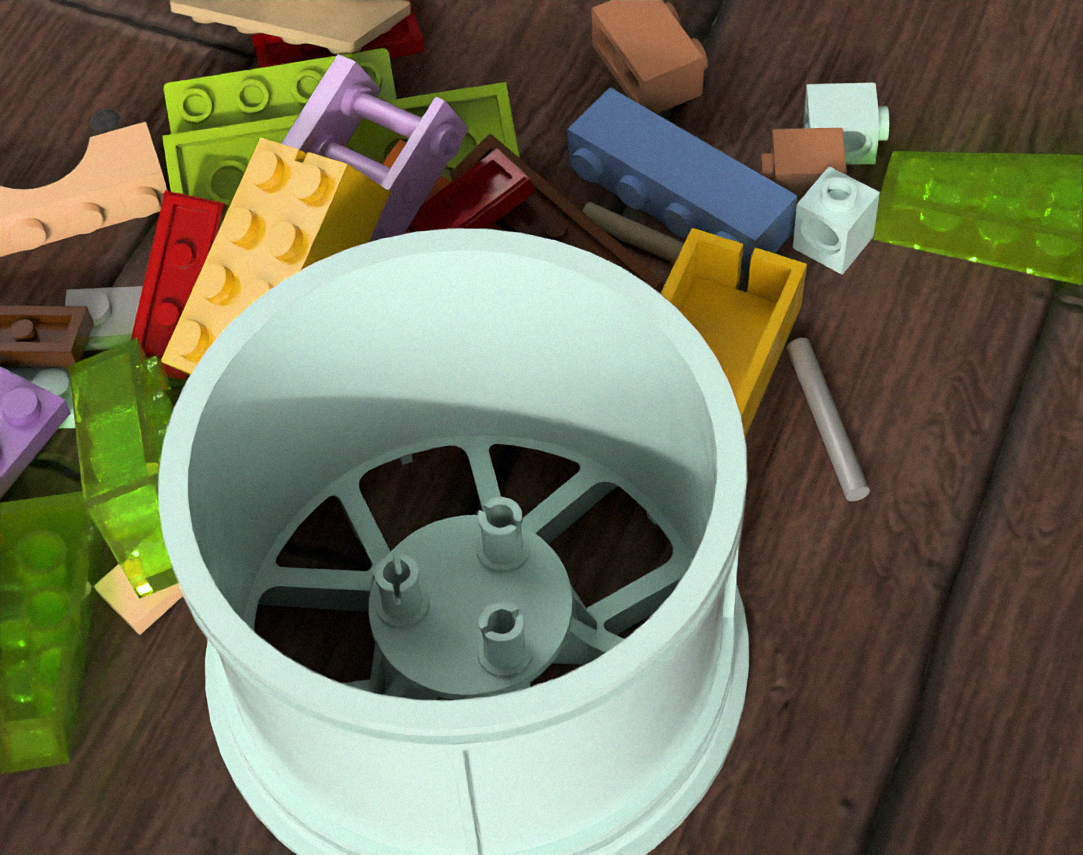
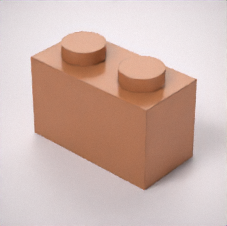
M610 0L592 7V46L630 99L658 114L703 95L704 70L708 67L705 50L698 39H691L682 28L678 13L670 2L664 3L662 0Z

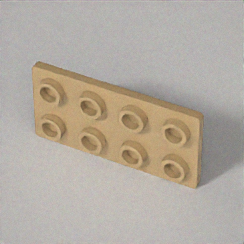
M170 0L171 12L192 16V19L198 23L218 22L235 26L242 33H265L282 37V40L289 44L308 43L326 47L329 52L336 55L359 52L363 46L382 33L390 31L392 26L411 14L410 2L405 0Z

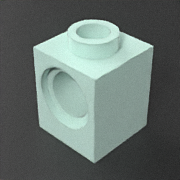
M876 83L806 84L803 128H843L846 165L875 164L878 141L888 140V107L878 106Z
M829 166L797 203L793 249L843 275L874 237L880 192Z

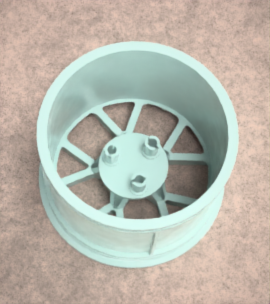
M492 229L420 231L378 239L346 249L313 263L283 280L255 300L224 329L207 349L181 392L173 409L163 442L159 468V512L163 538L182 595L197 625L208 639L205 656L206 696L211 725L222 759L237 789L254 814L281 843L296 855H646L680 826L702 800L720 772L734 742L744 709L747 689L749 636L744 605L736 583L738 550L745 509L747 460L741 415L732 388L716 356L705 340L672 303L650 285L622 267L593 253L556 240ZM493 444H505L537 449L575 461L580 465V470L522 518V511L519 505L512 499L501 497L489 448ZM443 446L462 448L468 455L483 511L479 510L478 515L451 517L428 524L410 534L390 551L360 492L359 480L363 474L398 458L402 465L413 462V453ZM619 486L647 511V517L654 524L657 523L671 541L673 555L661 567L586 608L570 585L563 563L549 544L611 490ZM334 495L371 569L368 571L280 567L276 564V558L298 526L318 505L329 496ZM272 605L369 612L372 634L375 640L370 680L338 683L316 674L282 655L254 632L257 606ZM652 615L649 620L628 638L624 639L617 636L619 633ZM551 663L585 664L562 677L530 687V682L541 675ZM440 697V698L450 699V700H454V701L436 700V699Z

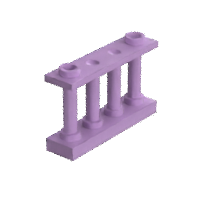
M338 54L281 144L300 149L306 154L310 152L349 164L389 190L391 193L369 242L403 235L449 160L458 153L462 139L469 128L446 101L438 97L434 98L423 118L376 98L381 90L378 85L355 61ZM365 118L409 138L391 168L345 147L362 119Z

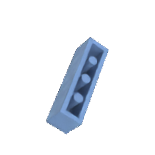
M611 87L567 129L569 167L573 168L582 179L598 183L618 195L627 206L633 209H641L663 222L677 236L688 237L691 228H695L743 243L741 268L747 274H749L750 260L754 248L775 253L794 233L797 195Z

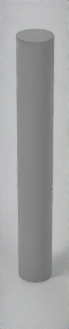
M797 338L787 345V352L844 495L848 501L861 500L870 493L869 486L810 341L807 338Z

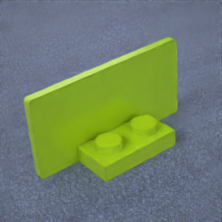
M381 48L342 55L355 61L378 85L381 90L376 98L383 101L397 99L387 49ZM336 56L166 83L163 89L171 134L298 115L302 112Z

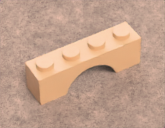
M142 122L90 137L88 148L82 161L71 173L57 182L34 189H11L0 186V257L23 250H32L44 244L79 234H88L100 228L135 218H144L153 213L160 212L164 192L167 190L147 123Z

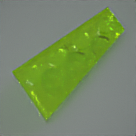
M893 151L880 193L874 240L1083 285V155Z
M135 338L70 365L69 375L84 504L138 598L141 599L178 584V580L163 538L159 512V468L164 438L173 413V406L166 391L171 390V385L160 359L157 356L148 359L138 339Z
M99 489L0 503L1 774L70 763L95 596L94 585L97 583L104 536Z

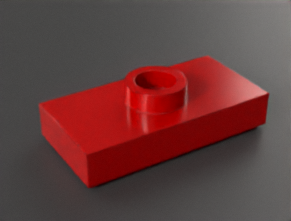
M495 149L423 203L408 228L411 233L441 229H487L536 191L531 179L500 150Z

